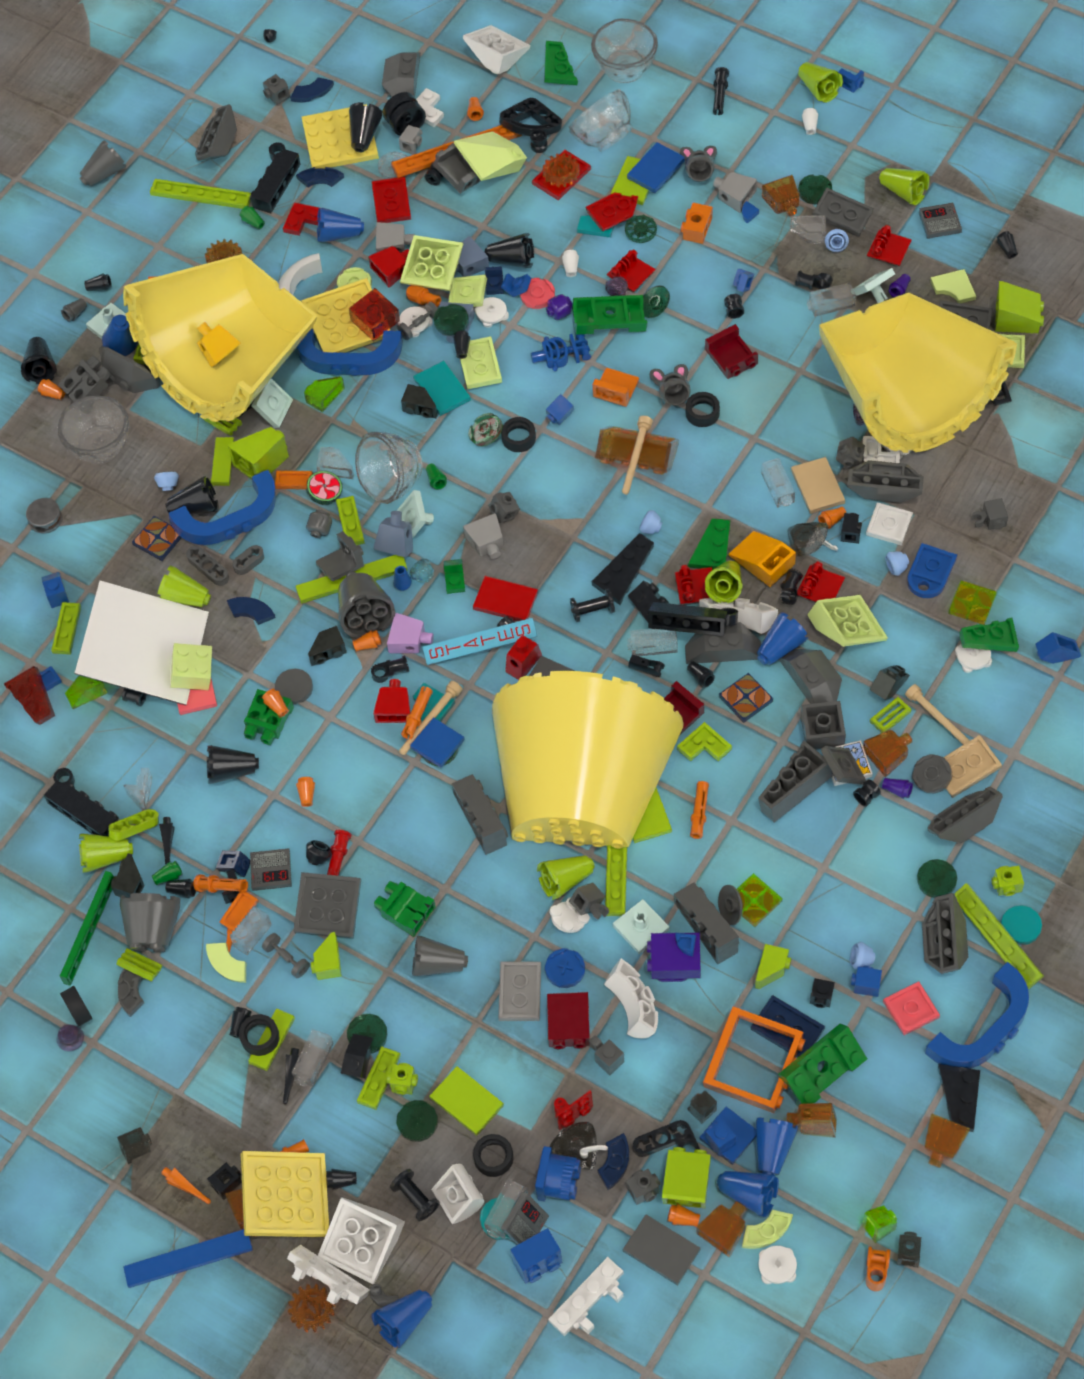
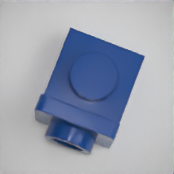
M841 68L838 72L843 78V88L854 93L858 88L862 87L864 71L860 70L857 75H854Z
M740 268L737 269L733 285L737 286L738 291H749L754 273Z
M508 273L505 275L501 288L512 297L527 292L532 278L526 274L515 279Z

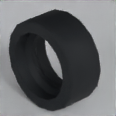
M697 392L688 398L686 402V417L691 424L698 427H708L718 420L720 416V402L712 393ZM705 403L713 407V412L708 415H697L692 411V408L698 404Z
M514 417L507 420L502 426V442L508 450L524 452L533 447L536 441V431L534 424L529 419ZM514 429H525L529 432V436L521 441L510 439L508 434Z
M75 986L60 993L78 1027L92 1019Z
M263 1014L248 1017L239 1029V1039L244 1049L256 1056L272 1052L277 1047L280 1039L279 1030L274 1020ZM257 1025L268 1026L271 1030V1038L262 1045H252L247 1038L248 1032Z
M499 1134L483 1136L474 1146L473 1158L476 1168L488 1177H497L505 1174L513 1164L514 1155L511 1144L505 1137ZM492 1144L502 1146L506 1153L504 1162L495 1167L485 1165L481 1159L482 1150Z

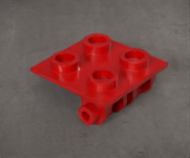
M885 225L881 230H878L867 256L900 266L912 239L892 234L891 227Z
M634 249L629 250L606 274L633 292L656 270L638 259V253Z
M817 561L813 565L810 564L797 591V595L814 602L836 598L845 577L824 570L823 564Z
M682 565L679 572H675L680 605L697 603L700 599L710 598L705 590V579L708 573L712 571V567L690 570L687 565Z
M591 1090L570 1105L564 1098L555 1099L554 1109L559 1131L564 1127L569 1128L574 1124L575 1119L581 1115H587L592 1110Z

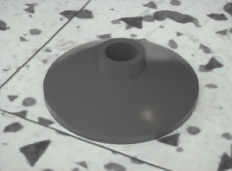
M725 885L719 892L718 907L720 914L729 925H735L740 921L743 903L737 889L732 885Z

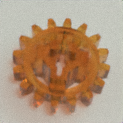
M565 153L562 156L556 154L555 158L550 156V160H545V165H543V177H545L546 182L550 181L551 185L556 183L557 187L560 184L566 187V183L572 184V180L577 181V176L580 175L579 163H577L576 158L572 159V155L566 157Z
M223 239V242L217 240V244L211 243V248L206 249L205 258L206 263L240 255L242 254V249L238 246L237 242L233 244L232 240L226 242V239Z
M307 1284L306 1290L299 1287L300 1293L298 1295L296 1293L292 1294L295 1300L288 1302L289 1306L292 1307L288 1310L289 1315H293L290 1318L292 1323L297 1322L296 1327L298 1329L304 1326L305 1332H308L309 1328L317 1332L318 1326L325 1329L323 1323L325 1321L331 1323L329 1315H335L334 1310L331 1309L335 1307V1304L326 1300L328 1294H326L327 1289L323 1287L319 1290L318 1284H315L314 1289L309 1284ZM307 1302L315 1308L316 1314L308 1308ZM325 1308V1312L321 1316L322 1309Z

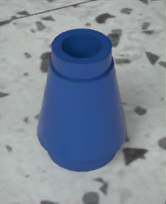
M398 566L395 568L393 584L398 590H407L412 580L406 568Z

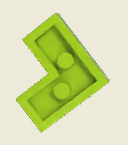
M704 722L677 745V750L689 761H692L703 750H706L719 762L732 750V745Z

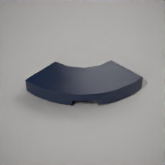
M318 77L309 85H296L290 99L292 102H309L311 99L319 96L322 97L331 90L334 82L333 80Z
M313 167L298 173L296 178L308 188L315 184H327L333 187L344 178V173L330 167L318 169Z
M236 597L227 600L234 618L240 616L249 617L255 620L258 625L276 618L272 609L258 599Z
M624 1133L606 1142L608 1157L604 1165L597 1170L607 1190L613 1188L622 1179L628 1167L629 1145Z

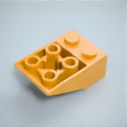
M756 531L749 534L728 554V556L769 587L774 585L789 568L791 569L795 565L796 552L785 543Z

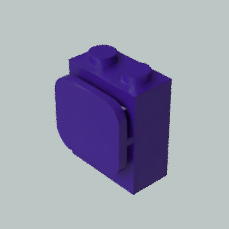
M651 933V941H647V953H651V959H647V972H651L652 979H657L660 982H683L688 978H701L700 933H684L696 935L693 957L684 954L678 948L676 933Z

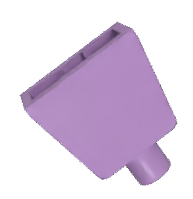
M395 613L387 641L389 653H419L422 643H433L434 634L425 632L423 621Z

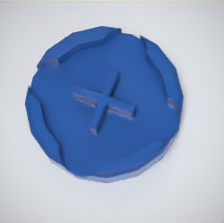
M562 948L555 950L548 956L545 964V973L547 979L553 985L559 988H570L581 982L585 975V963L583 957L578 952Z

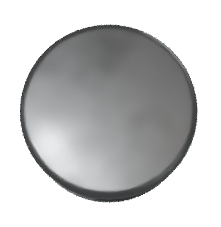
M40 498L28 506L26 518L30 527L35 532L44 534L50 533L60 526L62 513L54 500Z

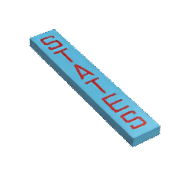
M530 618L423 646L427 665L516 643L517 639L522 635L529 639L538 636L534 620Z

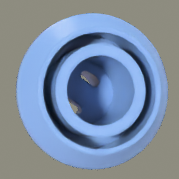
M841 229L831 230L825 237V245L832 252L843 251L849 243L847 233Z
M177 472L156 473L154 476L158 487L162 488V491L173 490V486H177L179 478Z
M649 510L644 516L639 527L641 533L653 534L654 532H659L663 523L660 522L661 518L654 510Z
M892 551L888 552L885 557L891 574L899 576L907 569L909 559L905 553Z
M863 942L854 944L850 953V964L853 968L857 969V966L863 967L873 964L875 961L873 949Z

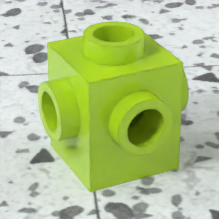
M1019 865L1012 867L1001 866L995 869L994 877L991 878L993 889H997L998 896H1012L1023 890L1024 881Z
M393 1064L392 1071L388 1072L387 1083L390 1084L392 1093L413 1095V1089L418 1083V1074H415L414 1066L410 1064Z

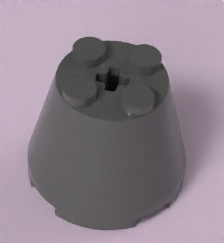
M350 572L339 585V622L346 634L359 638L371 630L384 631L391 625L395 617L394 604L371 575Z
M132 893L130 898H125L123 895L120 896V910L127 945L130 949H133L134 952H145L146 948L153 949V952H165L180 910V898L170 896V899H166V896L155 893Z

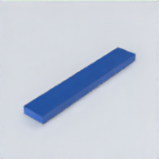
M244 1229L123 1266L127 1286L132 1288L253 1251L250 1236H244Z

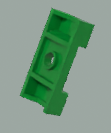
M643 295L573 298L572 310L576 335L594 334V329L628 328V332H646L647 320H645L643 310ZM610 310L614 314H607L606 311Z
M840 1023L778 1075L797 1098L796 1105L807 1110L821 1098L820 1093L846 1071L853 1072L868 1058L850 1028ZM824 1061V1068L818 1071V1063Z

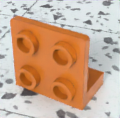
M606 368L601 379H595L592 384L593 397L627 407L639 382V377Z

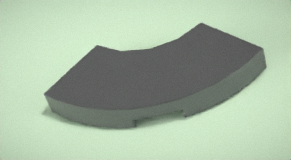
M123 969L118 980V999L123 1010L131 1017L144 1004L139 994V986L143 977Z

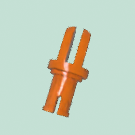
M411 285L406 290L407 298L412 302L421 305L432 302L437 307L440 305L441 297L429 293L427 288Z

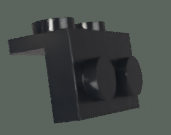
M643 580L628 597L648 622L649 609L653 602L670 603L664 596H660L658 593L659 588L654 583L650 584Z

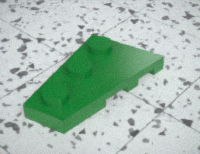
M546 40L544 83L577 86L578 80L574 76L573 67L568 61V55L563 42Z
M711 519L688 563L689 568L702 569L712 567L713 570L726 562L730 520Z
M1012 617L1002 622L998 620L992 621L988 625L978 624L964 627L959 632L962 648L1017 652L1019 649Z

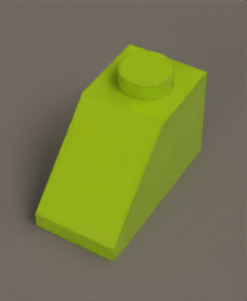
M331 932L313 953L314 961L311 962L312 974L316 973L318 980L342 977L336 933Z
M765 944L755 981L756 989H761L783 977L785 969H790L792 958L789 957V949Z

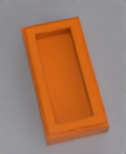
M276 471L275 489L308 490V480L313 475V472Z
M239 892L219 922L237 934L259 900L248 892Z

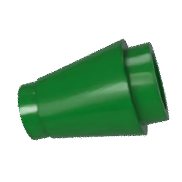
M248 205L239 214L242 221L258 230L265 224L255 209Z
M435 464L427 465L426 472L430 486L436 490L444 488L447 484L446 475Z
M170 861L155 872L152 878L155 884L159 885L167 883V881L177 880L183 873L177 861Z

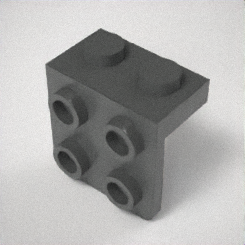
M343 531L336 534L340 549L316 560L318 568L331 581L338 580L364 566L362 558L364 553L361 546L356 545L352 537H348Z

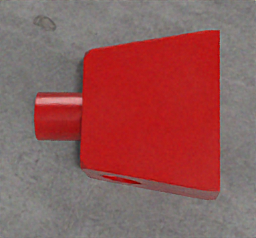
M391 246L368 256L370 268L388 288L401 279L409 249L400 253L394 246Z
M524 635L517 639L506 656V673L517 680L520 677L526 676L542 656L539 645Z
M391 679L389 687H381L379 689L373 713L375 723H406V717L411 713L408 690L406 687H401L399 679Z

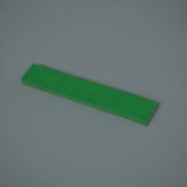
M105 871L61 971L60 978L65 985L70 986L110 897L112 892L111 882L114 877L112 872Z

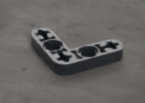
M678 1120L638 1136L633 1141V1151L639 1157H646L675 1144L681 1148L690 1144L695 1147V1150L701 1149L690 1125L684 1120ZM681 1126L682 1129H685L684 1135H681L680 1132L675 1133L677 1132V1127ZM668 1130H671L674 1139H671V1134ZM665 1134L668 1140L661 1144L656 1141V1136ZM649 1138H652V1142L655 1147H652V1144H648L650 1143ZM640 1142L646 1145V1150L642 1151L641 1148H638Z

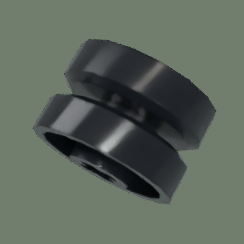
M401 92L392 96L386 102L382 111L384 119L399 136L402 135L408 125L420 128L426 118L425 110L409 92Z

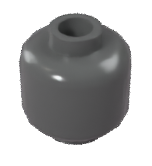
M316 510L310 513L306 529L311 532V536L321 538V536L329 534L332 525L330 514L323 510Z

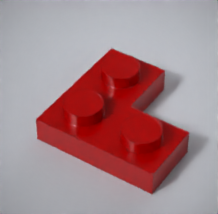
M294 202L283 226V232L300 236L305 223L318 226L317 216L319 207Z

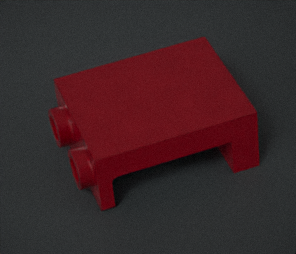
M736 324L705 339V351L727 379L733 376L736 377L741 372L752 369L758 364V353L756 351L752 352L742 340Z
M676 681L671 685V692L664 697V700L670 702L674 706L673 711H678L682 717L684 724L681 735L705 713L704 703L679 682Z
M588 992L547 994L549 1047L554 1049H564L565 1047L582 1049L589 1046Z

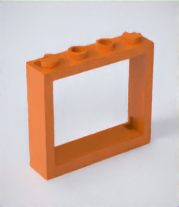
M733 1006L704 1078L703 1085L707 1089L775 1113L776 1108L780 1109L784 1097L781 1096L783 1090L789 1087L780 1077L771 1100L719 1082L716 1080L739 1019L794 1038L782 1070L797 1059L798 1050H803L806 1041L803 1039V1032Z

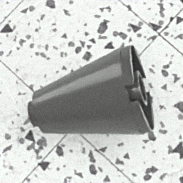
M105 140L100 143L79 173L81 176L79 179L85 186H92L127 166L113 148L109 149L108 143Z
M417 936L412 966L413 976L461 972L463 967L467 968L468 956L465 955V951L423 936Z

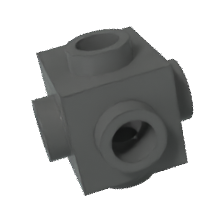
M277 74L263 82L265 97L267 99L270 98L276 105L290 97L286 81Z
M853 436L840 441L836 460L847 469L862 464L865 445Z
M510 492L495 494L488 505L491 513L496 514L498 523L513 520L520 508Z
M649 1169L644 1171L638 1170L632 1174L631 1178L626 1180V1188L636 1205L644 1201L650 1202L659 1194L660 1181L655 1173L651 1174Z

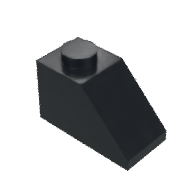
M353 1034L344 1055L341 1074L360 1078L366 1077L374 1040L373 1037Z

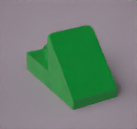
M462 559L444 561L447 594L465 592Z

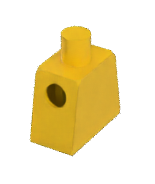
M204 322L197 328L204 336L197 344L211 367L241 344L219 324L211 329Z

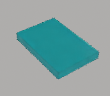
M444 360L413 376L416 384L427 390L440 416L471 401V396Z

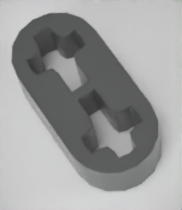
M253 545L237 556L232 563L235 573L244 575L264 560L262 547Z

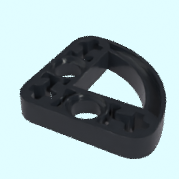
M527 98L502 111L499 117V123L503 127L526 136H530L531 132L535 129H542L547 135L560 131L562 127V119L536 98ZM531 116L541 125H527L520 123V121Z

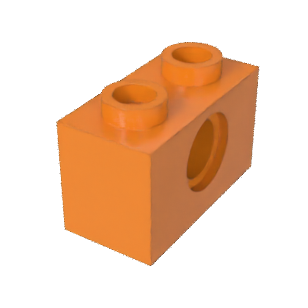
M692 203L691 208L687 209L686 222H682L681 225L683 240L700 244L704 243L713 218L712 206Z

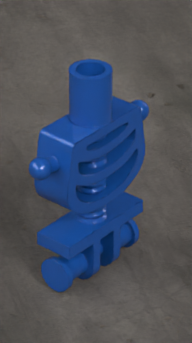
M569 334L571 346L568 347L560 337H553L551 339L547 336L544 337L542 350L531 353L532 362L546 361L548 368L557 371L558 368L567 365L568 354L572 352L576 364L580 363L579 355H583L582 359L584 361L591 359L588 341L584 338L585 334L576 335V341L573 334Z

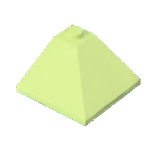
M493 131L454 141L457 149L481 181L519 172L527 159L517 144Z
M414 235L400 283L450 291L464 244L462 242Z
M861 595L817 600L807 614L816 630L843 647L887 641L888 639Z

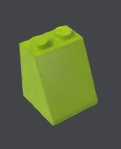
M999 281L996 298L995 332L1039 333L1040 326L1044 324V316L1041 315L1044 309V301H1041V294Z
M272 427L263 429L228 445L233 466L250 479H252V476L269 470L271 474L289 457L284 434Z
M673 1147V1150H668L662 1192L663 1204H679L685 1207L706 1209L711 1155L707 1154V1151L694 1150V1153L686 1152V1149L681 1147Z

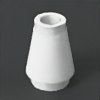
M807 108L803 111L802 120L806 134L813 135L816 133L818 113L814 108Z
M566 250L562 256L566 276L575 277L579 255L575 250Z

